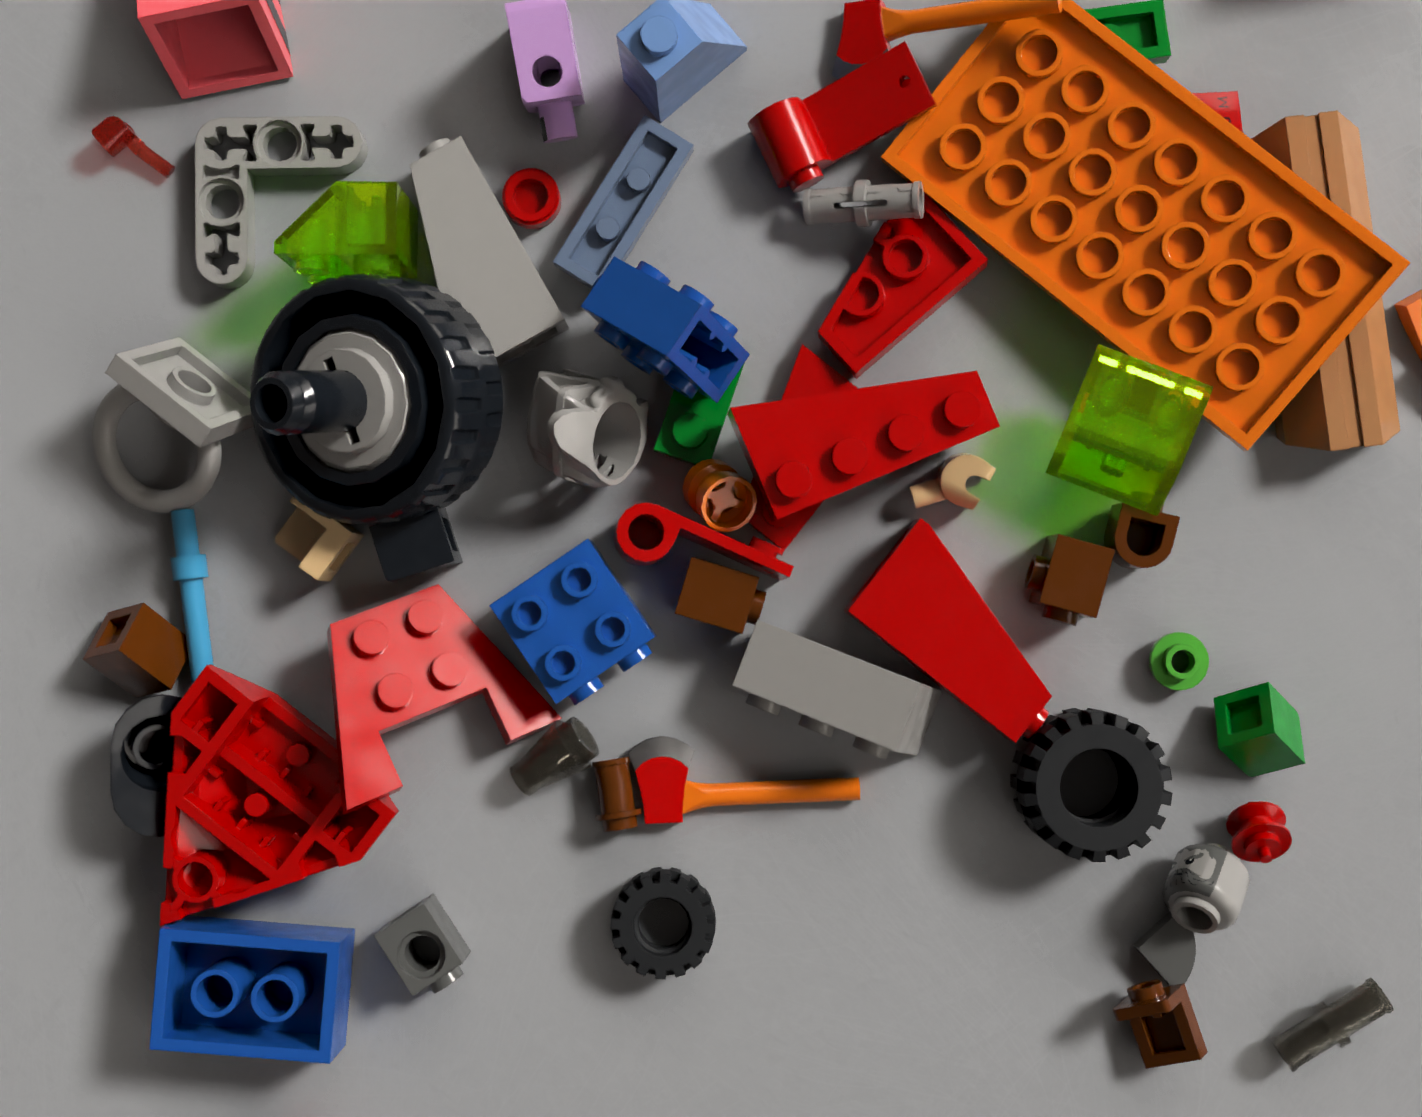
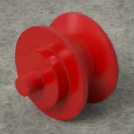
M1248 802L1234 809L1226 819V828L1233 837L1231 848L1238 858L1249 862L1269 863L1283 855L1290 848L1292 836L1285 827L1286 816L1282 808L1270 802Z

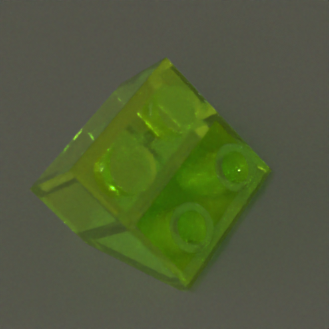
M336 181L274 241V254L293 268V272L307 277V283L311 285L327 278H338L341 275L351 274L417 278L418 209L397 182Z
M1098 344L1045 473L1158 516L1180 472L1212 393L1213 386Z

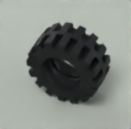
M662 867L651 868V871L641 872L634 876L620 891L611 915L610 930H612V942L615 949H618L621 953V959L627 966L629 964L633 965L637 973L646 976L647 973L653 974L655 979L666 980L667 975H675L677 978L685 975L686 970L691 967L695 969L702 962L704 955L709 953L716 929V916L708 891L699 884L698 879L690 874L688 876L682 873L681 869L671 867V870L662 869ZM659 898L671 899L679 903L686 911L689 920L685 935L677 943L669 946H659L649 942L639 927V915L642 909L649 902Z

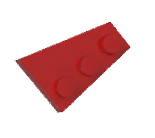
M924 193L923 218H901L883 222L857 271L853 272L820 326L818 337L857 379L987 267L988 259Z

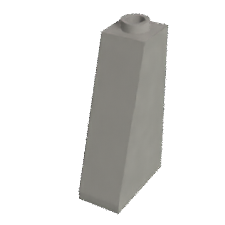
M459 136L452 141L448 138H442L423 148L419 153L420 159L409 165L437 287L441 293L449 294L460 302L462 307L477 320L490 341L500 368L568 330L569 327L462 137Z

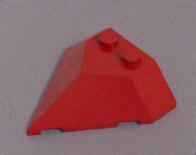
M211 664L206 665L171 712L170 735L174 736L172 771L168 772L163 851V868H167L165 901L161 903L160 926L181 920L185 916L212 907L217 908L302 880L312 874L360 861L399 812L391 798L387 796L343 815L337 740L278 694Z

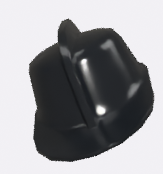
M161 694L143 698L127 708L114 727L110 748V793L114 811L124 825L141 835L163 837L165 833L168 772L172 771L174 736L170 735L171 712L182 697Z

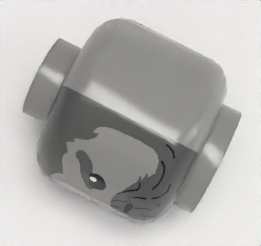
M1207 843L1186 846L1176 854L1162 891L1164 903L1175 921L1185 929L1202 934L1226 929L1236 922L1250 884L1248 870L1231 850L1220 844Z

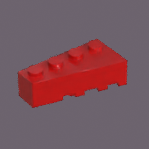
M977 371L731 407L727 414L772 522L1000 427Z

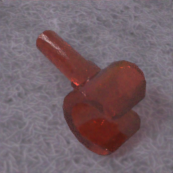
M107 117L91 131L96 140L113 157L128 147L134 155L166 178L170 177L175 170V166L146 146L145 142L139 139L133 128L118 117Z

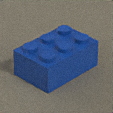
M190 915L164 925L159 930L149 1050L330 1064L346 1045L355 929Z

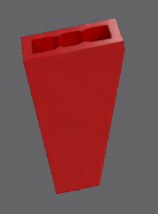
M922 518L914 520L843 611L1004 738L1014 743L1022 735L1027 739L1030 738L1045 722L1049 711L1044 706L1051 699L1052 695L932 527Z

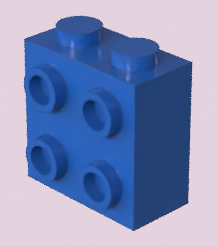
M614 256L603 274L596 279L591 292L581 305L587 313L599 322L594 332L612 346L623 351L621 356L641 371L650 375L655 370L664 375L662 380L685 397L692 399L696 392H699L718 403L750 355L734 338L738 329L728 320L711 311L714 304L694 288L684 284L678 292L668 286L671 282L669 278L650 264L640 261L635 268Z
M586 539L489 605L555 704L569 696L573 704L577 705L604 686L598 677L604 671L617 663L621 670L625 672L653 653L646 643L657 635L590 539Z

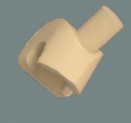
M968 453L952 455L942 463L936 479L909 487L915 508L917 509L947 499L955 505L973 510L980 499L966 490V480L971 476H979L990 481L996 469L984 459Z

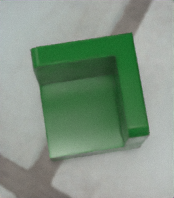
M1269 682L1214 697L1218 748L1247 776L1255 777L1305 764L1299 715Z

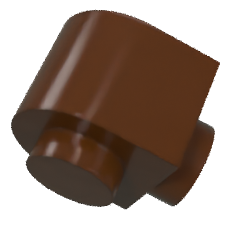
M1129 496L1128 504L1122 502L1111 506L1104 534V546L1115 550L1112 561L1121 567L1138 569L1156 566L1163 562L1172 550L1180 517L1162 513L1164 503L1140 496Z

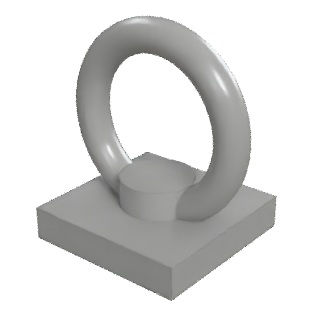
M180 337L115 354L105 374L116 381L118 385L101 401L96 411L92 428V442L97 464L110 486L129 503L144 510L158 513H171V511L187 509L199 502L210 491L217 479L222 458L221 439L254 427L250 409V392ZM141 401L150 408L152 413L161 422L178 430L197 445L196 466L190 478L181 486L170 490L151 488L138 481L125 467L117 448L116 434L119 420L131 404Z

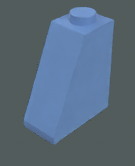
M656 0L616 34L623 80L660 123L747 51V46L711 4L693 0Z

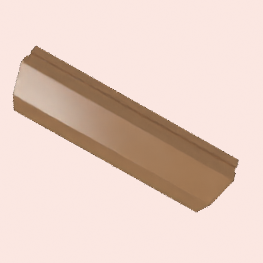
M1338 110L1320 112L1318 115L1311 116L1296 115L1284 117L1251 138L1373 233L1359 128ZM1382 296L1274 420L1277 439L1285 445L1337 451L1360 446L1384 445L1400 432Z

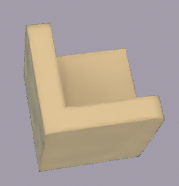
M292 497L290 502L297 508L275 536V543L301 561L298 567L317 581H331L364 535L348 523H342L335 518L329 519L315 513L312 509L302 505Z

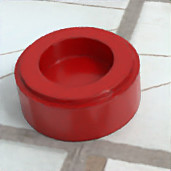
M537 168L519 170L511 175L504 185L502 192L504 208L510 219L518 226L525 229H540L548 226L557 217L561 208V194L555 180L545 171Z

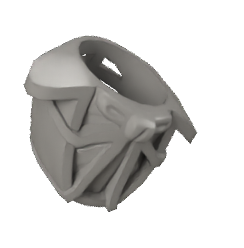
M563 369L562 373L540 371L534 386L527 422L528 446L534 462L554 472V475L586 487L601 488L621 483L639 462L647 441L648 401L642 398L636 399V395L624 387L622 380L618 377L610 376L598 379L568 369ZM599 464H602V466H601V467L599 468V470H598V469H597V466H598Z

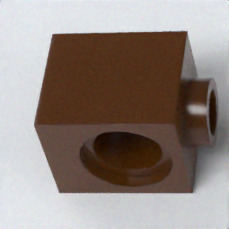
M691 557L675 614L743 634L746 623L756 625L757 620H759L767 592L756 589L759 581L757 576Z

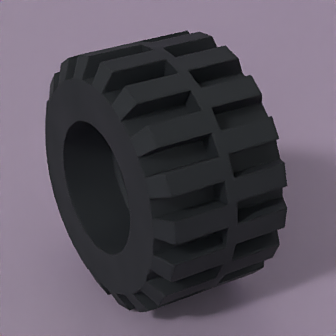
M1071 708L1062 710L1063 715L1058 717L1053 715L1047 716L1042 724L1043 726L1028 739L1023 738L1028 743L1023 752L1016 750L1012 761L1018 764L1017 774H1010V787L1017 792V798H1014L1013 801L1017 811L1024 815L1026 819L1024 823L1050 846L1078 860L1081 857H1085L1091 862H1106L1107 855H1112L1119 860L1130 856L1129 846L1135 844L1143 848L1151 841L1146 834L1147 830L1151 826L1159 830L1161 829L1166 818L1158 815L1161 804L1171 806L1173 794L1164 790V781L1172 780L1170 767L1160 762L1159 758L1163 757L1165 753L1159 743L1150 741L1147 738L1150 733L1142 726L1129 722L1128 718L1098 709L1087 708V710ZM1099 749L1108 753L1115 763L1118 773L1116 793L1111 802L1100 812L1090 816H1076L1070 813L1063 804L1060 794L1062 774L1068 763L1075 756L1087 750Z

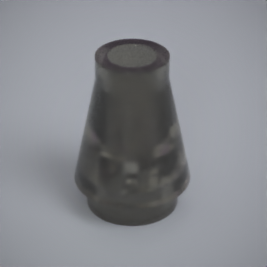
M571 717L565 722L556 720L523 758L510 767V774L518 788L524 794L530 796L541 788L591 768V760L599 755V748L590 731L578 718Z

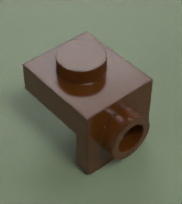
M1155 979L1135 984L1127 989L1128 996L1113 1008L1116 1021L1130 1020L1146 1069L1201 1060L1208 1052L1184 983L1163 987L1162 981Z

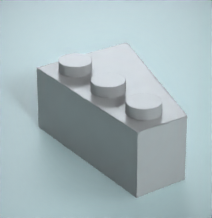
M760 620L756 622L732 684L736 688L749 692L746 703L755 708L778 716L782 706L802 714L799 721L800 726L828 737H832L835 728H838L856 736L853 743L854 748L885 760L889 750L918 755L942 693L940 690Z

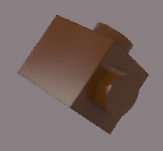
M1061 534L1046 536L1042 555H1033L1026 573L1025 588L1032 590L1029 603L1044 607L1043 618L1076 626L1078 617L1097 618L1115 550Z

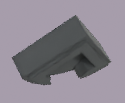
M1169 911L1140 937L1133 946L1169 986L1185 984L1189 978L1195 962L1196 943L1193 931L1185 929L1178 924Z

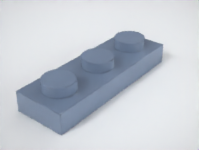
M644 115L553 260L554 266L589 288H592L596 279L603 274L614 256L625 262L694 152V145Z

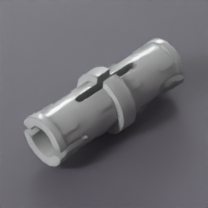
M868 179L856 180L854 186L807 188L803 193V216L807 226L817 223L856 222L858 227H871L872 222L875 220L921 219L924 215L922 181L903 184L871 185ZM887 201V204L850 207H842L840 205L842 202Z

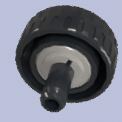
M375 274L341 275L338 278H327L314 283L312 287L300 291L273 318L262 338L254 360L250 385V409L255 435L267 464L281 485L297 501L323 517L335 518L342 523L354 525L405 521L422 516L429 511L445 508L458 500L462 493L470 490L477 482L493 455L501 430L503 414L502 378L494 350L480 324L451 295L441 293L437 287L425 282L414 281L408 278Z

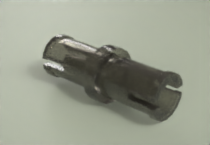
M1370 977L1365 980V983L1329 1005H1326L1323 1001L1312 1007L1314 1014L1279 1036L1272 1037L1271 1042L1289 1069L1294 1072L1298 1070L1299 1066L1337 1044L1342 1049L1350 1044L1351 1039L1349 1036L1384 1014L1394 1011V1008L1382 989Z

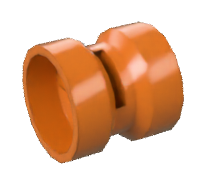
M718 459L700 461L685 476L682 488L685 501L695 513L701 516L708 526L716 531L731 532L738 530L747 524L755 513L757 504L755 490L744 477L740 476L736 470L724 461Z

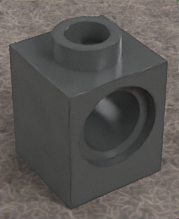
M434 893L387 923L374 935L412 996L428 986L435 994L456 981L464 974L460 965L463 964L471 952ZM417 936H428L435 940L440 949V958L436 961H425L419 958L413 948L414 938Z

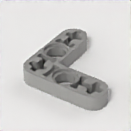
M339 116L226 117L212 119L202 125L195 140V259L197 269L204 278L220 288L235 289L246 284L252 277L255 268V176L345 175L353 173L363 165L367 158L368 146L365 137L355 123ZM281 132L292 133L297 140V148L293 156L284 161L271 159L267 150L271 138ZM312 132V138L318 144H333L336 142L337 134L343 133L347 140L353 143V147L344 148L342 158L338 159L328 148H312L315 159L310 160L311 146L307 133ZM251 133H254L253 141L250 136ZM223 135H228L238 145H253L257 160L253 161V155L246 149L228 150L227 159L222 160L212 149L213 146L222 144ZM226 189L236 191L240 199L239 209L236 214L227 219L215 218L211 211V202L214 196ZM213 229L227 233L240 231L239 236L227 234V248L229 252L239 257L238 264L228 266L226 275L223 274L222 270L213 265V260L222 258L224 254V240L217 234H211Z

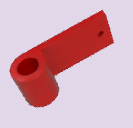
M904 41L803 100L799 97H791L766 107L752 117L747 124L778 188L790 186L792 192L797 193L821 181L824 178L823 169L931 110L937 104L908 44Z
M648 502L635 504L625 510L616 524L613 536L615 548L619 555L630 564L638 566L652 565L662 559L671 549L679 535L779 581L789 578L794 566L776 558L777 554L783 555L784 550L760 538L752 536L749 545H746L660 505Z

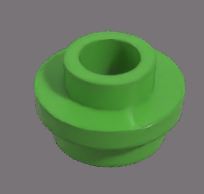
M1183 632L1166 634L1159 638L1151 648L1149 654L1150 671L1156 681L1166 688L1173 690L1193 688L1203 680L1208 671L1209 657L1204 644L1191 634ZM1182 650L1189 657V665L1184 671L1177 672L1174 670L1171 660L1177 651Z

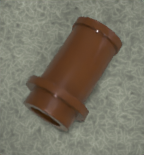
M629 757L592 762L595 770L601 814L595 815L596 821H602L603 832L638 827L636 815H640L642 812L641 808L635 809Z

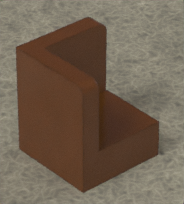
M143 602L108 612L83 660L134 697L168 691L172 689L188 657L186 635Z

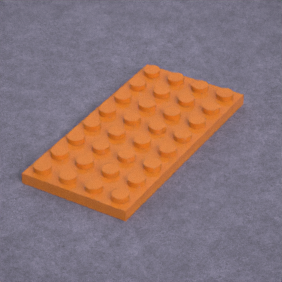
M1062 0V12L1058 14L988 23L933 91L932 96L937 106L909 121L881 156L882 162L907 182L922 181L924 193L938 207L1244 452L1252 447L1410 264L1407 259L1072 0Z

